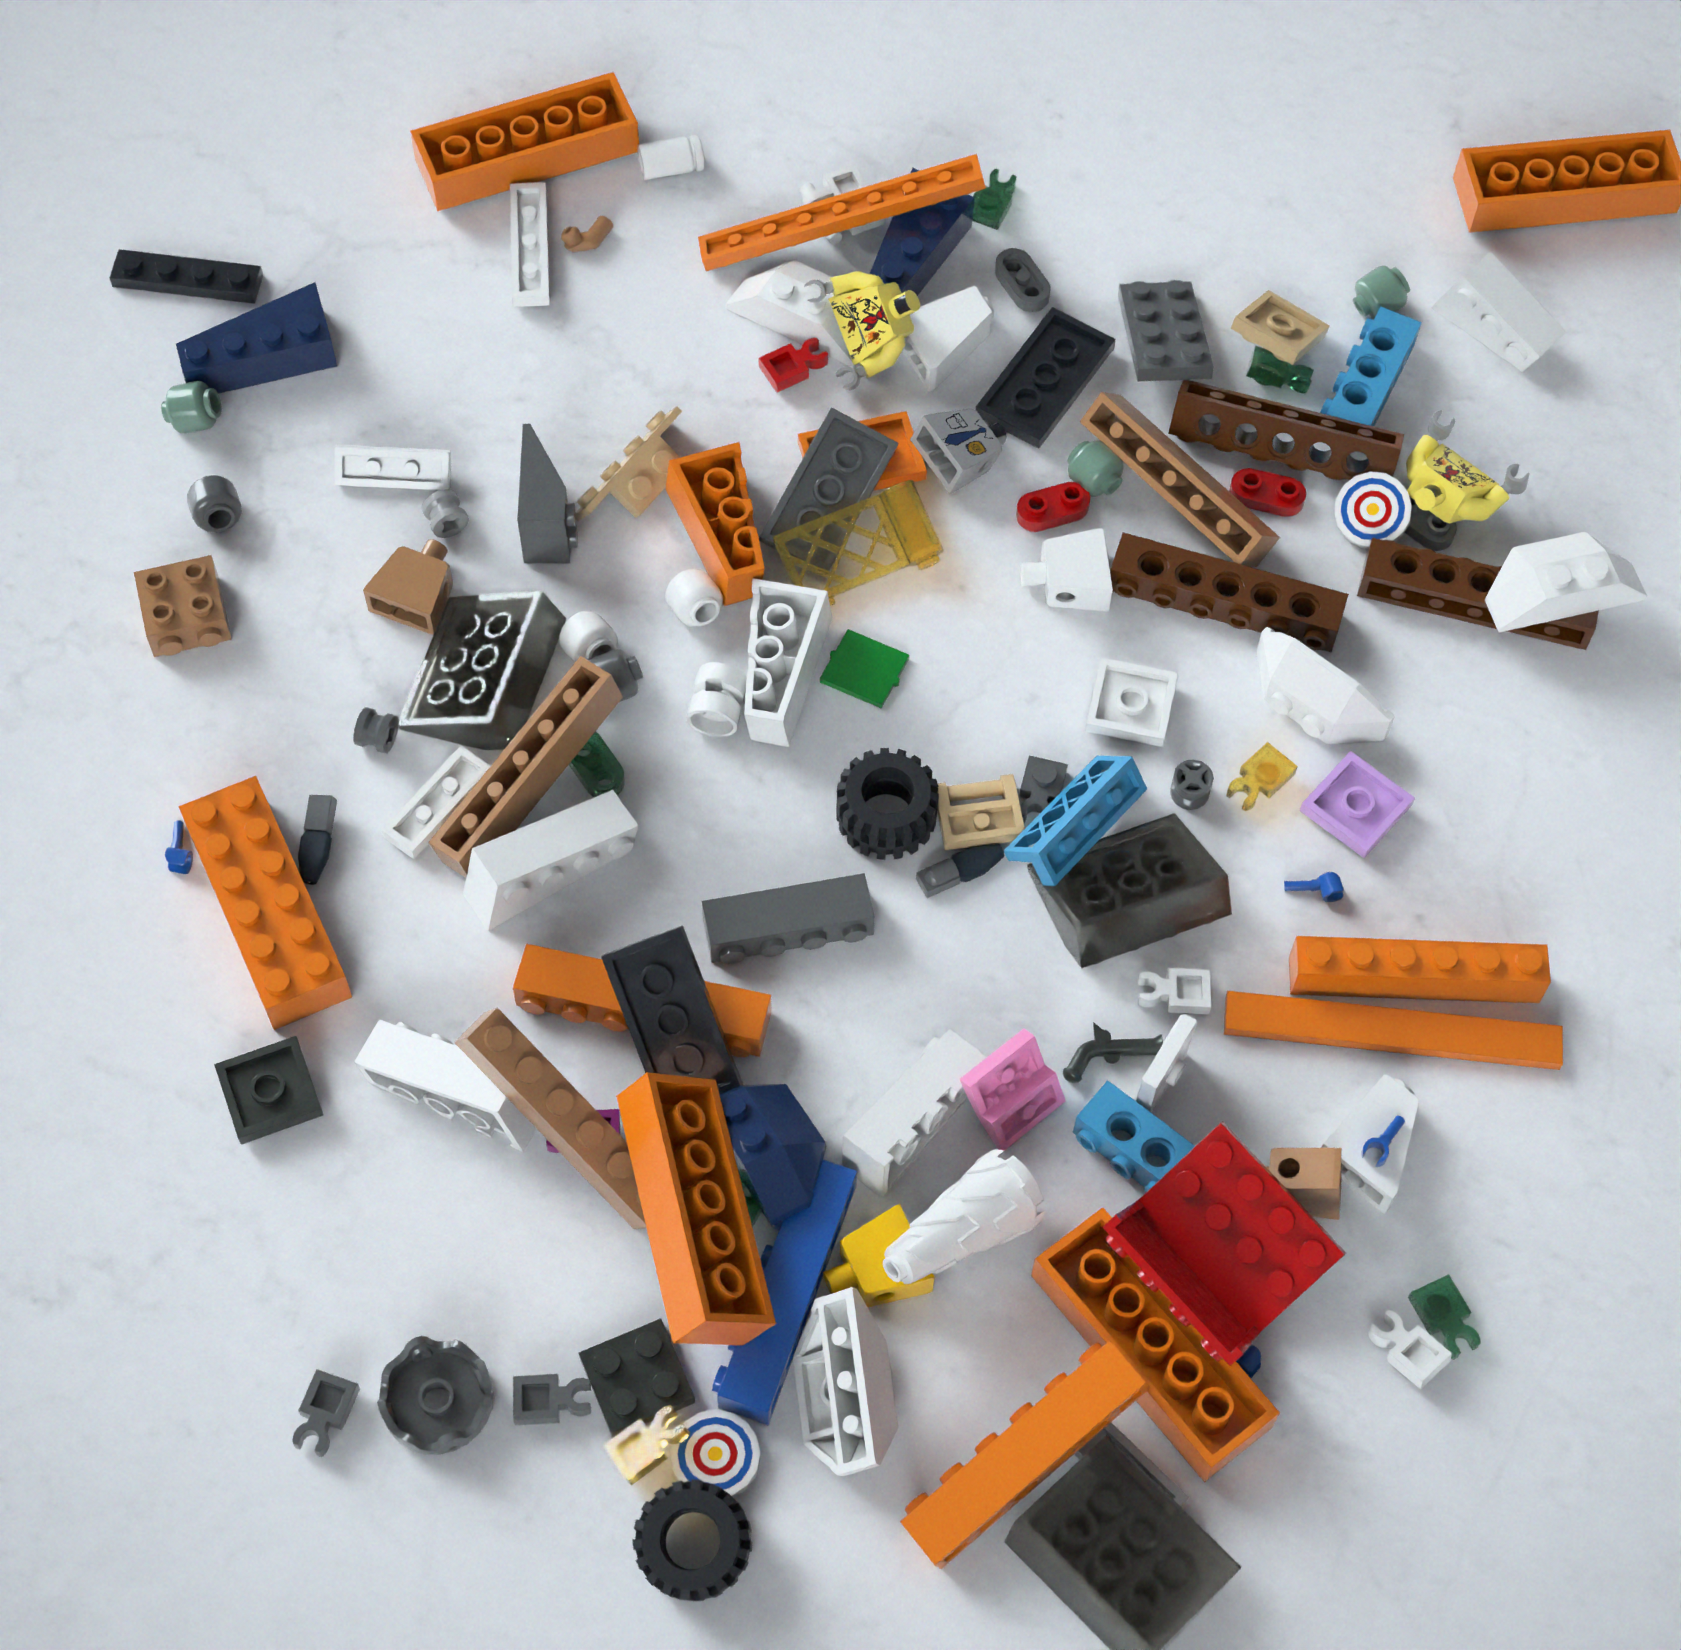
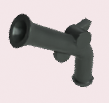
M1093 1022L1094 1040L1082 1044L1077 1049L1069 1065L1063 1069L1062 1073L1068 1082L1078 1083L1082 1080L1081 1075L1093 1057H1104L1106 1062L1114 1064L1120 1060V1056H1156L1163 1045L1162 1034L1155 1038L1111 1039L1109 1031L1101 1029Z

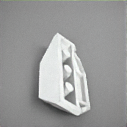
M792 260L744 279L726 304L727 310L798 343L803 344L810 338H817L819 340L818 352L827 351L829 357L850 367L855 366L828 299L834 296L833 293L826 294L825 298L819 302L812 303L807 301L808 299L818 298L821 294V289L817 284L805 287L804 285L811 280H820L823 283L830 282L831 276Z
M1587 532L1513 547L1489 590L1485 602L1498 632H1504L1643 601L1646 599L1647 594L1632 563Z
M1268 627L1262 631L1256 655L1264 700L1270 704L1274 711L1288 716L1301 725L1308 735L1315 738L1318 737L1328 745L1385 740L1395 716L1388 709H1383L1379 701L1365 687L1297 639L1281 632H1275Z
M851 1287L814 1300L811 1308L812 1315L803 1329L793 1356L803 1445L828 1465L838 1476L849 1475L881 1465L898 1430L887 1342L856 1288Z

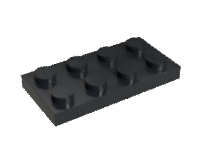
M1052 307L976 405L975 410L983 420L991 424H1001L1006 432L1039 449L1113 351L1116 339Z
M683 925L601 956L645 1073L716 1080L719 1095L743 1085Z

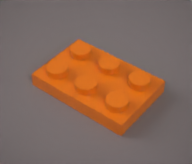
M907 411L858 421L899 443L874 491L926 480L927 470L922 455L910 440L914 431ZM818 430L798 434V446L802 458Z

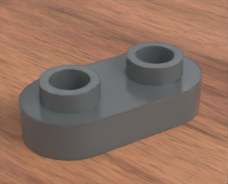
M1009 248L999 253L996 258L995 275L1014 303L1020 309L1029 312L1045 308L1049 302L1051 287L1029 254L1017 248Z
M1409 496L1412 505L1411 519L1404 533L1427 549L1440 551L1448 548L1452 544L1457 531L1456 522L1446 523L1429 510L1420 509L1416 505L1415 500ZM1437 524L1441 528H1436L1433 525Z

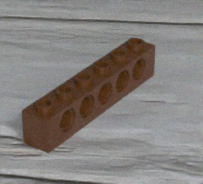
M1183 380L1168 434L1175 435L1184 442L1195 443L1198 441L1213 445L1219 451H1238L1249 454L1258 461L1266 462L1273 460L1285 463L1291 469L1297 471L1308 469L1320 472L1332 480H1351L1353 477L1367 472L1386 473L1393 477L1404 439V434L1191 380ZM1206 414H1212L1216 416L1220 420V422L1210 423L1206 421L1203 416ZM1251 424L1257 431L1246 432L1240 425ZM1279 433L1289 434L1294 440L1290 442H1284L1280 440L1276 435ZM1318 442L1325 443L1330 447V450L1320 451L1313 444ZM1361 452L1367 456V459L1356 460L1350 454Z
M1124 532L1122 533L1110 569L1112 592L1122 597L1137 598L1154 603L1161 608H1173L1191 613L1197 618H1209L1224 622L1237 629H1249L1262 633L1268 627L1275 632H1281L1297 639L1310 649L1332 652L1349 595ZM1259 604H1264V605H1267L1268 607H1263V606H1260Z
M1372 538L1364 561L1357 596L1497 629L1485 599L1502 566L1496 567L1474 562L1465 557L1457 558L1436 553L1431 549L1410 547L1398 544L1392 540ZM1599 610L1508 630L1507 632L1586 650L1596 630Z

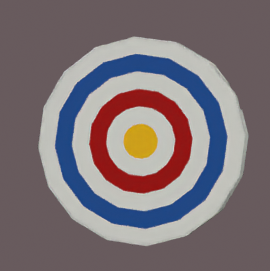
M1367 472L1353 477L1343 485L1336 497L1334 514L1338 529L1349 542L1360 548H1369L1372 538L1396 541L1402 537L1410 524L1412 505L1408 491L1399 480L1386 473Z
M715 1409L699 1412L681 1425L673 1437L670 1459L673 1474L677 1481L689 1482L693 1479L702 1480L709 1484L713 1483L734 1497L745 1492L756 1478L761 1454L758 1438L748 1422L732 1412Z

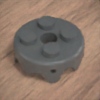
M419 1336L411 1339L406 1344L404 1350L383 1369L377 1405L389 1432L400 1444L412 1451L423 1454H444L458 1450L469 1444L479 1435L487 1423L492 1410L493 1388L485 1362L466 1344L459 1340L435 1341L427 1336ZM434 1388H443L449 1392L448 1402L438 1409L427 1407L424 1404L426 1394Z

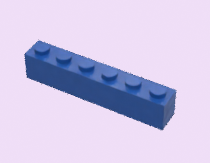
M823 1160L819 1177L813 1190L814 1195L811 1206L774 1225L773 1230L779 1232L774 1246L767 1244L760 1260L776 1324L745 1345H728V1350L733 1351L728 1367L723 1365L719 1367L712 1387V1391L717 1392L719 1409L769 1426L794 1353L822 1282L823 1272L826 1271L857 1187L856 1170Z

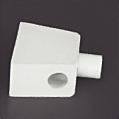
M1104 528L1046 539L1042 545L1041 562L1021 563L1020 576L1022 586L1044 585L1046 604L1050 607L1109 611L1113 589Z

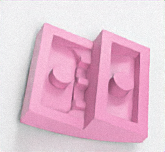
M1022 1029L960 1078L964 1091L977 1117L999 1150L1005 1151L1066 1102L1056 1072L1044 1064L1035 1036L1026 1029Z

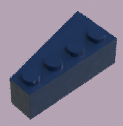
M912 168L911 173L917 172V171H920V170L915 169V168ZM968 194L893 216L869 274L879 276L884 284L896 282L901 293L912 290L918 296L972 227L974 197Z
M316 282L176 343L185 382L202 381L210 388H214L218 394L337 367Z

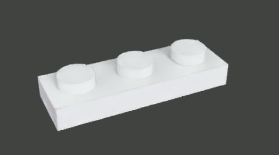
M337 445L335 447V485L449 490L451 488V450Z
M460 746L381 830L383 838L415 859L489 769L490 765L463 746Z

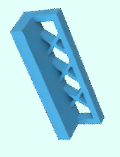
M1097 755L1004 850L1008 861L1032 862L1042 884L1045 886H1056L1147 790L1133 757Z

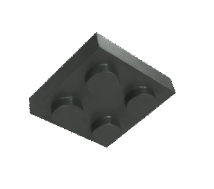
M297 1036L214 1064L241 1145L323 1116Z
M661 1318L578 1352L612 1438L696 1403L694 1394Z

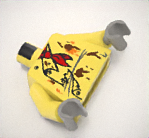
M860 271L831 277L830 282L823 283L820 280H811L804 285L805 287L817 284L821 289V294L818 298L807 300L812 303L819 302L825 298L826 294L833 293L834 296L828 299L853 365L860 364L855 369L850 366H844L837 371L836 377H841L847 372H852L854 376L853 381L842 388L845 390L856 389L860 384V378L864 376L870 378L896 363L906 345L905 338L914 331L910 314L917 312L920 308V301L915 292L908 290L901 293L896 282L884 284L879 276Z
M1437 411L1428 426L1429 434L1422 436L1407 458V478L1412 482L1407 489L1408 494L1415 500L1416 505L1420 509L1429 510L1446 523L1450 524L1461 520L1484 521L1509 500V494H1521L1526 490L1530 473H1527L1520 479L1514 478L1518 473L1519 464H1512L1507 468L1504 484L1499 486V483L1443 443L1439 445L1437 441L1444 440L1449 436L1455 424V419H1452L1450 425L1442 426L1437 422L1442 411Z

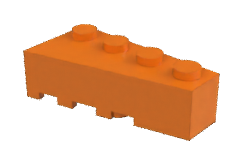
M740 442L669 460L665 488L708 575L720 589L723 595L724 606L753 598L752 578L763 580L765 570L758 532L754 526L752 502L749 499L746 486L747 477L745 467L743 468Z

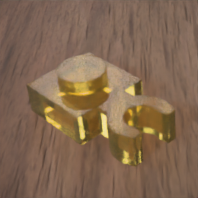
M1267 742L1241 766L1239 774L1242 777L1231 781L1226 796L1230 799L1236 792L1246 793L1248 797L1244 800L1242 809L1249 811L1255 806L1259 792L1270 799L1296 774L1298 766Z
M671 1405L660 1409L655 1415L653 1424L649 1427L640 1418L604 1444L609 1455L631 1486L668 1459L662 1449L667 1444H679L687 1439L690 1434L683 1423L677 1425L672 1430H667L668 1424L679 1416Z

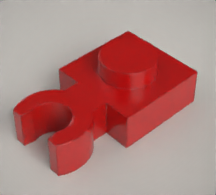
M810 338L803 343L802 348L799 350H795L790 343L759 357V368L778 393L808 379L809 368L821 369L828 364V353L825 351L818 355L812 354L819 350V340L817 338Z

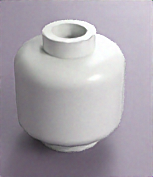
M689 569L682 571L670 581L666 590V601L682 623L687 626L698 627L711 623L718 616L723 605V595L707 573L701 569Z
M582 611L574 614L563 625L559 635L560 646L574 663L580 656L590 660L595 656L616 649L618 645L617 635L613 628L599 614L593 611Z

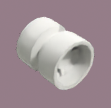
M718 662L704 664L698 669L694 684V695L691 698L687 713V723L691 728L702 734L714 737H727L737 731L741 714L740 705L744 702L747 676L744 672L734 666Z

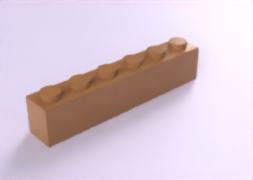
M1101 392L1080 420L1083 426L1102 441L1235 563L1249 567H1258L1280 539L1271 528L1122 395Z
M582 656L578 658L428 842L445 865L466 878L472 848L513 832L520 826L623 698L610 673Z
M498 1007L484 1012L454 1043L633 1229H645L646 1223L627 1142Z

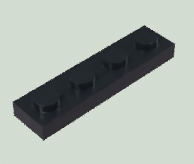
M118 249L109 279L112 287L255 304L263 272L261 266Z

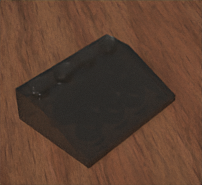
M543 591L449 597L399 718L398 728L402 731L477 749L504 750L529 718L559 640L561 629L567 618Z
M1175 813L1099 839L1056 886L1043 885L1033 864H1027L1028 872L1064 946L1081 968L1098 964L1109 958L1137 950L1145 945L1176 936L1184 931L1204 924H1210L1215 920L1232 915L1227 873Z
M1108 1435L1098 1442L1014 1521L1004 1541L1110 1650H1166L1242 1568Z

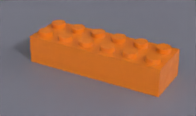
M614 72L410 131L416 163L437 211L510 190V184L535 183L637 153V145L639 144L638 122Z
M1670 130L1461 149L1453 175V181L1469 233L1677 213L1681 205V160Z
M253 776L178 806L273 1030L352 998L346 976L257 777Z
M647 1072L616 1097L673 1343L745 1345L774 1326L776 1321L716 1080Z
M1102 1207L1037 1256L1031 1276L1090 1347L1097 1342L1103 1346L1111 1340L1141 1375L1150 1389L1138 1398L1136 1402L1205 1483L1272 1429L1280 1412L1236 1361L1229 1366L1224 1359L1218 1362L1212 1358L1201 1344V1340L1204 1337L1192 1324L1188 1327L1184 1326L1171 1313L1169 1306L1172 1302L1160 1289L1155 1293L1143 1283L1137 1274L1140 1268L1128 1255L1122 1258L1110 1247L1106 1241V1237L1109 1234L1103 1226L1112 1217Z

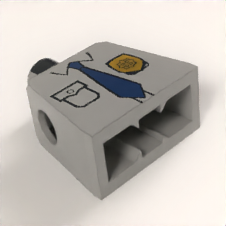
M970 408L924 415L910 440L948 493L951 494L984 475L992 468L1002 452V445L1006 442V431L999 423L987 426L979 413Z

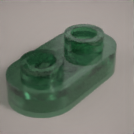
M595 731L580 750H588L590 753L586 756L577 754L569 766L592 797H597L611 790H614L618 796L625 785L623 767L602 737ZM603 779H608L611 781V783L608 785H600L599 781Z

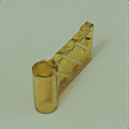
M913 480L898 483L878 495L777 534L772 538L792 585L804 587L802 580L806 570L828 578L823 590L828 592L830 606L836 603L833 598L834 596L908 566L917 565L919 570L929 568L940 562L938 555L944 552ZM874 507L880 520L876 533L855 525L859 512ZM853 515L851 522L843 520ZM833 523L848 529L841 547L819 539L824 526ZM882 528L884 529L887 538L880 535ZM818 529L815 537L807 534ZM852 531L873 540L866 558L845 549ZM798 537L813 543L806 561L791 556L785 542ZM879 542L891 547L897 561L888 565H882L870 560L876 543ZM816 545L838 554L831 572L809 563ZM841 556L863 564L858 577L849 580L835 574ZM795 565L802 568L800 576L796 570ZM867 566L875 569L873 571L865 573ZM832 580L840 583L836 586L829 588Z

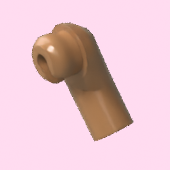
M601 215L588 231L580 232L576 226H569L561 234V239L565 242L564 247L571 252L596 249L613 229V223L609 218Z

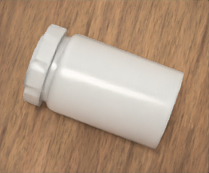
M691 135L690 139L688 137H680L637 145L643 180L689 173L694 169L696 172L704 170V152L698 135Z

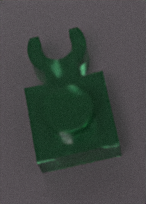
M995 168L989 176V187L986 186V189L976 191L973 195V222L998 230L1012 205V194L1016 187V176L1012 174L1008 182H999V170Z
M1255 345L1246 376L1254 379L1261 385H1272L1281 389L1282 385L1286 384L1294 391L1306 394L1311 385V377L1314 370L1305 365H1292L1274 357L1270 351Z
M1449 1274L1409 1294L1408 1299L1430 1335L1440 1331L1445 1337L1443 1346L1452 1353V1360L1458 1358L1461 1353L1456 1345V1338L1465 1339L1472 1351L1479 1347L1481 1340L1478 1332L1471 1326L1463 1323V1320L1467 1319L1472 1312Z

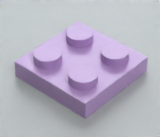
M1350 751L1304 800L1300 811L1361 857L1365 858L1413 805L1415 797Z

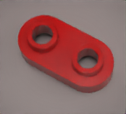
M1253 468L1237 471L1232 477L1229 492L1247 508L1283 517L1298 514L1302 510L1306 499V489L1297 479Z
M1065 482L1029 492L1023 495L1017 503V522L1028 531L1040 532L1079 521L1089 511L1090 493L1076 482ZM1039 506L1041 509H1033L1031 507Z

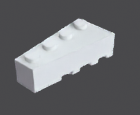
M752 578L753 599L750 610L751 633L748 643L749 666L746 678L744 715L751 740L789 747L832 621L828 592Z

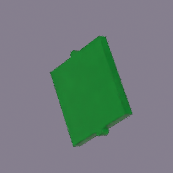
M848 629L837 649L830 652V661L820 677V683L882 709L893 687L899 686V676L909 660V654Z

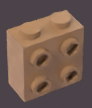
M212 555L134 572L145 633L154 657L176 655L184 650L201 646L212 647L220 642L232 640L220 581Z

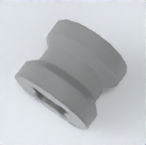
M440 490L431 494L425 499L421 507L424 516L431 520L430 526L434 535L440 538H447L458 534L467 526L469 521L465 510L459 507V498L453 490Z

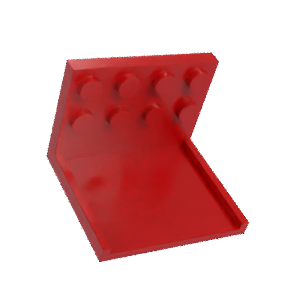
M1223 1121L1139 1200L1114 1215L1103 1226L1109 1234L1106 1237V1241L1110 1247L1122 1258L1128 1255L1140 1268L1137 1274L1143 1283L1155 1293L1160 1289L1172 1302L1169 1309L1175 1318L1186 1327L1192 1324L1204 1337L1201 1340V1344L1208 1354L1218 1362L1224 1359L1229 1366L1245 1353L1263 1329L1346 1254L1342 1247Z

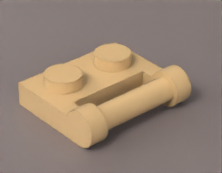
M1013 774L1000 775V780L947 786L945 782L938 783L939 799L937 813L945 851L1012 842L1025 829ZM1001 795L1003 797L1002 800L950 805V802Z

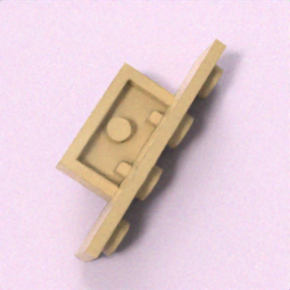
M678 406L667 414L660 410L646 424L650 431L642 439L638 435L624 448L623 452L627 455L620 464L615 460L600 475L604 482L597 490L591 486L577 500V503L581 506L575 513L577 521L589 515L609 492L636 518L666 487L669 460L680 458V456L660 436L681 414L682 410Z

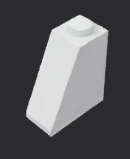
M975 285L920 306L917 312L910 314L914 331L905 338L906 345L902 351L928 392L935 390L990 335L991 318L994 317V310L990 300L987 297L983 298Z
M1387 1073L1379 1079L1321 1147L1342 1148V1181L1384 1214L1392 1205L1399 1190L1420 1101L1405 1082L1393 1079ZM1397 1115L1403 1117L1405 1123L1388 1146L1389 1155L1383 1166L1375 1167L1378 1160L1383 1156L1382 1152L1377 1148L1368 1149L1365 1156L1361 1157V1151L1368 1139L1373 1137L1379 1138Z

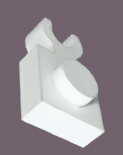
M1168 968L1167 979L1161 978L1154 972L1139 973L1138 985H1148L1153 988L1154 992L1140 993L1138 1005L1153 1007L1160 1001H1167V1013H1210V969Z
M1388 1310L1384 1317V1322L1393 1329L1392 1331L1383 1332L1374 1324L1369 1328V1338L1375 1345L1391 1349L1388 1352L1387 1361L1419 1389H1422L1451 1361L1452 1353L1419 1325L1415 1326L1410 1332L1405 1330L1401 1317L1394 1311Z

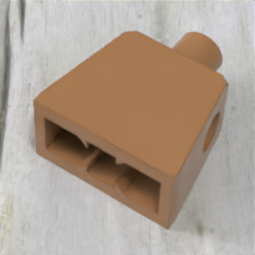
M433 539L427 540L421 552L405 546L397 548L363 589L368 611L435 636L453 586L450 565L443 561L448 553L447 548L441 542Z
M1342 1148L1271 1149L1270 1166L1265 1167L1311 1216L1340 1220Z

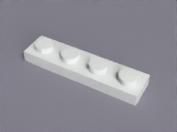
M546 182L510 184L513 307L550 305Z

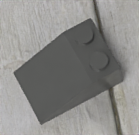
M523 424L517 515L524 563H570L571 548L578 547L575 503H568L566 487L531 424Z

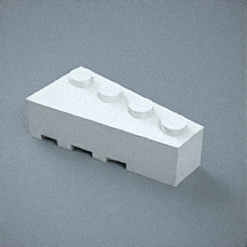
M614 790L601 794L472 848L463 896L486 930L490 931L610 861L628 854L633 849L639 825Z
M379 1020L354 1062L369 1083L415 1104H418L421 1098H424V1102L431 1109L448 1119L453 1120L456 1113L460 1114L466 1121L476 1126L475 1130L488 1137H492L495 1131L508 1136L511 1147L522 1152L525 1151L537 1129L457 1046L441 1035L432 1034L429 1037L418 1033L416 1029L406 1023L397 1022L396 1025Z
M951 1029L940 1039L934 1037L923 1050L921 1058L912 1067H908L900 1075L897 1082L843 1135V1144L841 1146L842 1166L856 1170L857 1180L883 1198L967 1100L968 1097L960 1078L986 1059L987 1056Z

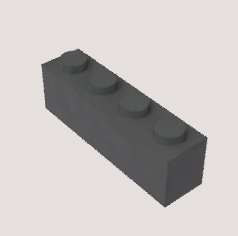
M865 873L702 901L703 922L711 963L722 962L732 964L740 962L745 957L761 954L766 957H773L790 949L803 947L804 949L813 950L821 948L830 942L844 940L845 942L853 943L861 941L867 936L874 935L875 916Z

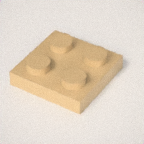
M1268 290L1235 316L1231 329L1241 334L1246 341L1256 343L1270 351L1277 359L1294 365L1325 338L1330 325Z

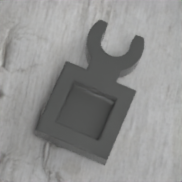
M1029 755L1019 797L1026 798L1021 805L1024 823L1028 813L1033 811L1041 813L1060 794L1063 789L1068 764Z
M316 1369L298 1410L301 1416L308 1418V1421L301 1424L293 1434L292 1442L295 1448L301 1449L304 1440L308 1436L315 1435L319 1437L314 1450L316 1455L323 1457L330 1446L327 1432L330 1426L343 1430L360 1391L358 1383Z
M558 1374L513 1376L514 1424L560 1423V1410H568L575 1416L591 1414L590 1403H577L573 1400L577 1392L591 1391L590 1380L576 1378L566 1386H559Z

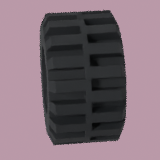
M880 748V754L874 755L873 751L870 750L864 752L863 760L857 757L850 762V770L844 768L840 775V783L837 786L836 818L839 822L841 835H847V843L852 848L859 845L860 853L867 857L871 852L877 853V859L885 860L886 855L893 854L894 860L903 858L904 851H908L912 855L918 851L919 843L925 845L930 839V832H934L936 826L939 799L938 783L936 779H932L933 771L928 765L921 767V759L913 755L911 758L906 757V751L898 749L897 754L889 753V748ZM889 794L903 799L908 806L900 812L886 814L873 810L866 802L875 796Z
M692 1479L689 1482H683L682 1480L673 1482L672 1486L666 1489L662 1487L655 1492L656 1496L650 1502L646 1501L641 1508L643 1513L640 1519L635 1521L634 1529L636 1530L635 1539H632L633 1550L636 1551L637 1555L636 1563L639 1570H642L645 1574V1579L652 1586H655L662 1593L670 1597L694 1602L704 1601V1599L711 1597L715 1598L723 1594V1591L727 1588L733 1587L737 1583L742 1571L745 1572L749 1563L748 1557L749 1553L752 1552L753 1544L750 1534L752 1532L750 1522L747 1520L741 1505L721 1487L713 1483L703 1482L702 1480ZM691 1512L702 1513L710 1517L720 1533V1547L715 1558L706 1566L698 1569H686L677 1565L669 1556L666 1548V1537L670 1526L677 1518Z

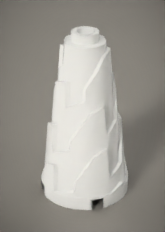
M992 1150L981 1156L960 1180L943 1192L926 1212L910 1224V1228L886 1248L884 1253L885 1259L883 1260L886 1274L895 1282L902 1281L904 1284H911L931 1273L938 1274L976 1252L986 1251L997 1244L1002 1245L1023 1233L1033 1230L1043 1221L1045 1210L1038 1213L1036 1211V1206L1042 1203L1044 1199L1033 1175L1014 1155L1006 1161L999 1158L1005 1152L1004 1150Z

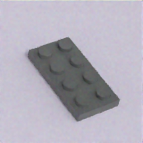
M1171 280L1159 283L1136 281L1131 284H1119L1118 299L1137 382L1212 379L1213 363L1191 281Z
M831 407L759 536V541L827 577L899 443Z

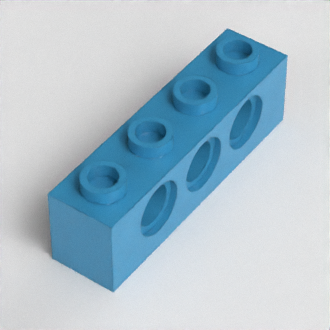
M1380 306L1374 320L1367 318L1359 337L1363 342L1361 346L1353 345L1346 362L1349 369L1347 373L1340 371L1332 390L1336 395L1333 400L1329 398L1325 400L1320 413L1375 426L1415 346L1422 322Z
M1108 1080L1076 1116L1073 1133L1076 1135V1139L1081 1146L1092 1153H1100L1110 1161L1111 1167L1120 1176L1126 1179L1133 1178L1145 1188V1192L1152 1188L1195 1147V1145ZM1124 1130L1130 1134L1132 1139L1120 1141L1111 1132ZM1158 1156L1165 1161L1166 1165L1154 1167L1147 1162L1146 1157Z

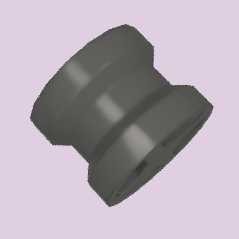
M363 708L355 724L354 744L362 747L372 745L375 746L377 751L387 754L396 740L399 727L398 716L389 713L382 716L378 715L375 709Z
M1193 759L1186 760L1176 767L1170 788L1171 799L1176 805L1183 809L1194 810L1206 804L1214 780L1213 772L1209 766L1202 761ZM1189 786H1191V787H1197L1198 789H1197V790H1191V789H1187V788H1188Z

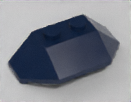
M787 1084L742 1085L720 1094L739 1176L770 1225L773 1226L809 1208L827 1146L825 1140Z

